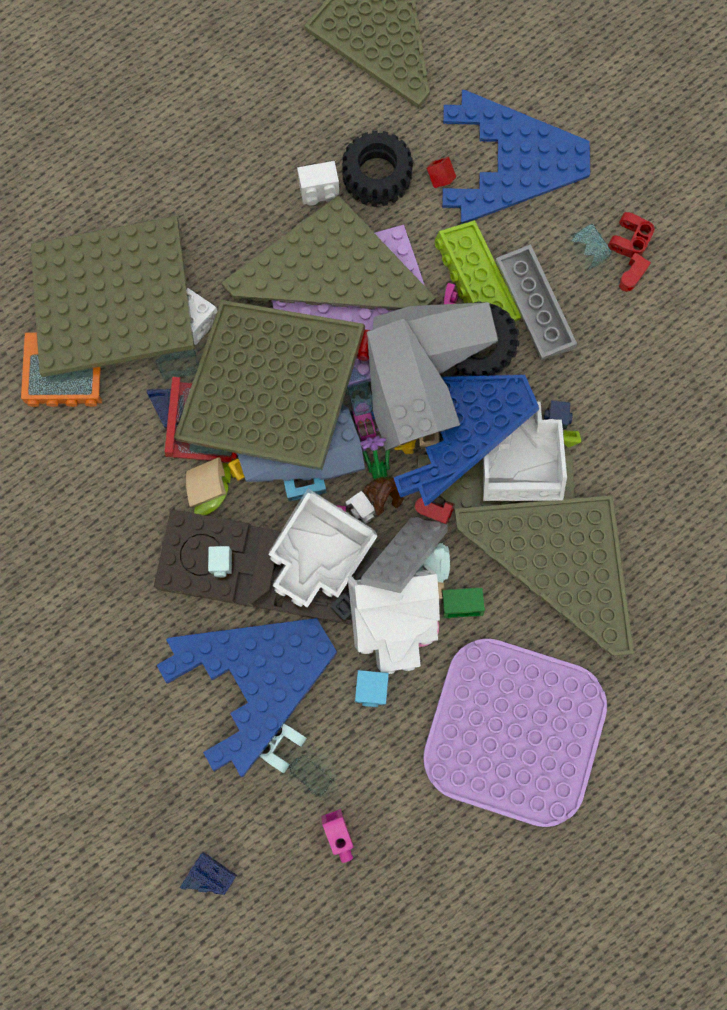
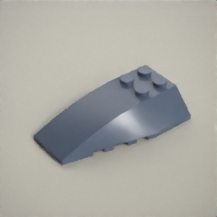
M343 403L322 471L237 453L246 482L273 481L274 479H282L283 481H291V479L311 480V478L328 480L365 470L361 442L349 409Z

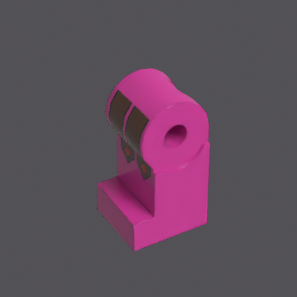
M368 401L351 405L361 441L367 440L368 437H376Z

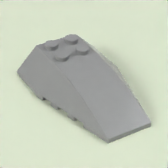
M489 302L408 306L376 316L373 319V329L405 318L439 374L449 370L455 364L463 362L469 356L477 354L498 342Z
M405 318L368 331L373 414L381 438L386 439L383 442L385 451L430 434L460 426L448 386L441 378L438 370L431 362Z

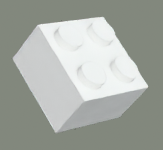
M335 161L297 167L303 205L313 206L320 201L330 202L339 195V180Z

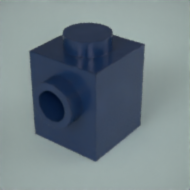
M551 400L548 410L544 412V420H562V428L566 429L572 423L573 413H570L571 402Z

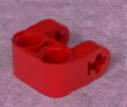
M624 212L619 224L633 231L634 235L631 241L614 235L611 237L608 247L610 250L632 258L635 252L642 256L654 233V225L640 216ZM633 246H637L640 250L634 249Z

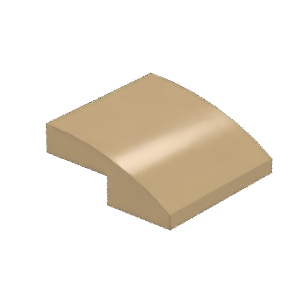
M216 458L186 472V489L190 507H196L226 494L222 481L225 473L221 458Z

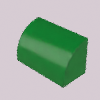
M483 588L442 590L443 618L483 616L485 612Z

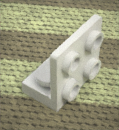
M187 288L194 345H197L212 328L218 311L210 302Z

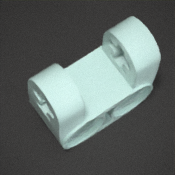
M285 724L282 726V733L279 736H274L269 743L271 746L269 753H262L260 755L267 763L282 773H285L290 764L275 755L274 751L283 737H287L300 747H302L307 739Z

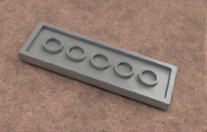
M411 517L361 577L362 584L401 593L448 532V525L441 524L438 521H427L418 517Z

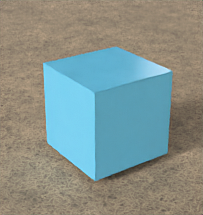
M358 670L355 703H362V706L367 707L386 705L389 673Z

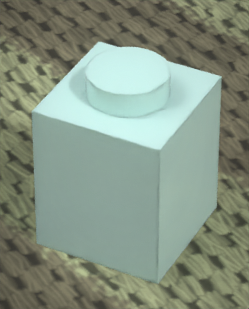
M229 546L209 547L208 571L214 574V577H226V574H232V550Z

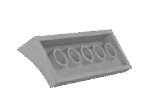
M531 244L497 257V266L540 359L543 360L574 350L577 342Z

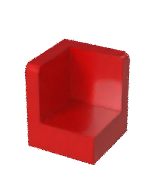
M449 156L433 161L426 168L434 188L449 185L456 178Z

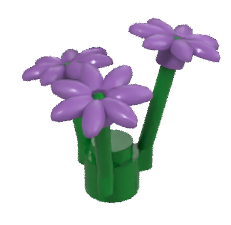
M379 436L374 437V439L368 437L367 440L360 443L368 471L372 473V478L374 479L388 476L387 470L390 469V449L385 451V463L378 458V446H384L383 442L386 441L385 438H380ZM369 447L373 451L374 456L372 464L366 452Z

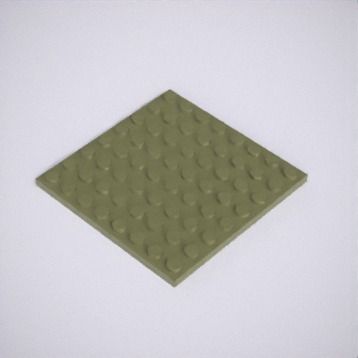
M177 216L31 243L39 372L42 377L195 349Z
M221 300L174 439L179 442L322 471L365 331V325L363 323Z

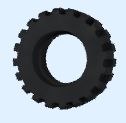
M378 130L372 131L371 134L365 132L362 134V137L359 138L357 136L354 138L353 144L349 143L346 147V152H344L342 157L343 182L348 193H352V197L356 201L360 198L361 203L367 205L369 202L372 203V207H377V204L382 203V206H387L389 201L392 203L398 201V196L402 198L406 190L409 189L412 180L413 158L411 157L410 149L406 148V143L403 140L399 141L398 136L395 134L391 136L386 131L378 133ZM381 158L390 162L395 170L386 178L373 179L363 174L360 167L370 159Z
M490 303L495 328L498 333V345L495 351L488 357L477 358L471 355L463 362L455 364L456 369L466 373V375L491 376L503 371V368L508 367L512 363V358L517 354L516 349L520 341H518L519 330L516 329V322L506 310Z

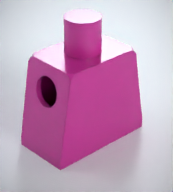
M341 809L323 815L322 825L333 855L339 854L342 863L352 860L353 856L350 849L354 848ZM337 839H344L343 842L337 843Z

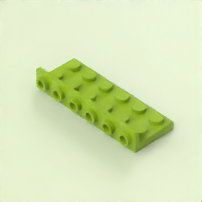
M476 221L439 231L434 241L437 250H440L443 264L448 267L450 279L452 282H455L458 288V296L463 299L464 303L489 302L506 310L515 322L519 321L521 315Z

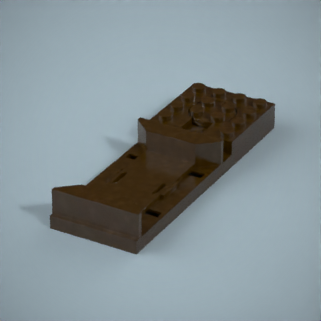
M170 510L154 582V588L157 590L353 625L352 620L346 619L344 621L330 607L349 589L348 583L339 597L326 595L322 592L323 588L320 587L308 607L296 605L292 602L293 598L288 595L284 596L282 607L274 606L276 594L278 593L274 590L273 582L284 564H276L270 559L271 556L268 554L281 531L269 529L266 524H263V528L250 526L249 523ZM229 546L231 548L232 574H226V577H214V574L208 571L209 547ZM370 547L364 556V560L361 561L352 577L355 580L362 577L384 549Z

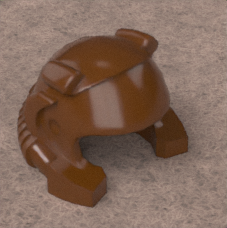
M394 477L374 479L363 490L369 502L374 505L375 513L378 516L384 512V504L388 496L393 498L392 506L398 508L404 499L399 495Z

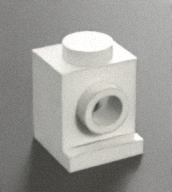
M362 491L346 501L347 508L352 506L353 509L350 511L356 519L360 518L366 524L374 518V507Z

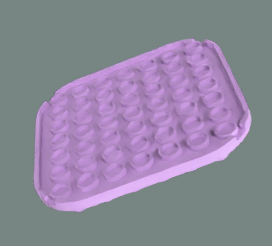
M495 639L473 641L461 648L450 663L424 749L423 759L426 774L434 787L450 798L535 826L550 827L559 825L570 819L577 812L583 801L606 717L607 700L605 692L598 679L591 672L578 665Z

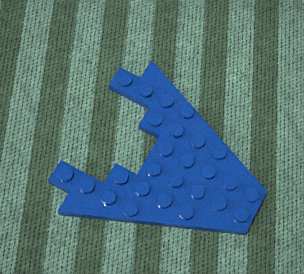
M462 90L461 105H444L443 124L479 125V141L498 142V172H480L479 189L443 188L442 208H461V224L479 219L590 176V141L467 90Z
M525 375L441 377L449 388L460 426L442 431L441 434L444 441L426 447L431 464L394 477L400 497L420 491L424 505H429L539 410V405ZM371 398V399H368L367 401H368V403H369V407H370V411H371V414H372V416H373V419H375L374 414H373V403H372V398Z
M314 618L170 637L166 641L174 655L157 664V667L167 684L201 664L204 665L211 680L228 671L232 673L248 702L230 713L240 731L203 753L214 772L233 762L242 778L336 656L337 651L318 619Z

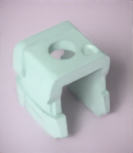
M439 543L418 571H423V565H428L437 574L438 582L443 583L445 579H448L450 571L448 546Z

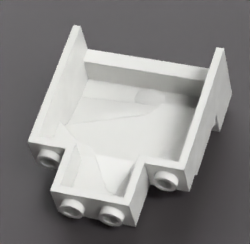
M537 402L539 410L483 458V501L563 500L567 471L562 420H542L540 402Z
M307 489L268 554L271 556L270 559L276 564H284L273 582L274 590L282 596H290L293 598L292 602L300 607L303 605L308 607L320 587L323 588L322 592L326 595L339 597L348 583V576L353 575L377 538L376 531L312 490Z
M423 565V571H417L401 593L363 585L361 580H355L352 576H348L354 643L357 651L369 654L375 650L377 667L383 673L392 674L395 670L401 669L411 671L415 667H420L418 643L427 645L431 644L432 641L438 640L437 621H440L437 574L428 565Z

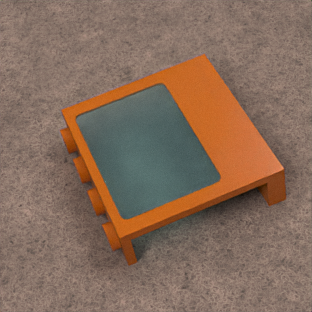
M25 333L21 399L28 406L38 407L39 404H46L50 407H57L58 404H66V406L76 407L78 404H85L89 407H95L97 403H102V398L100 397L101 366L42 377L39 372L37 333Z

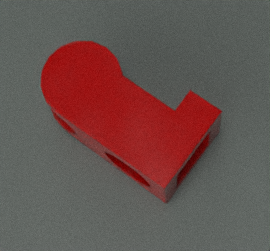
M635 252L628 263L631 266L630 270L624 272L619 280L620 289L625 292L634 289L651 262Z
M422 497L415 503V509L418 513L444 524L449 522L455 504L448 501L445 505L434 502V500L425 506Z

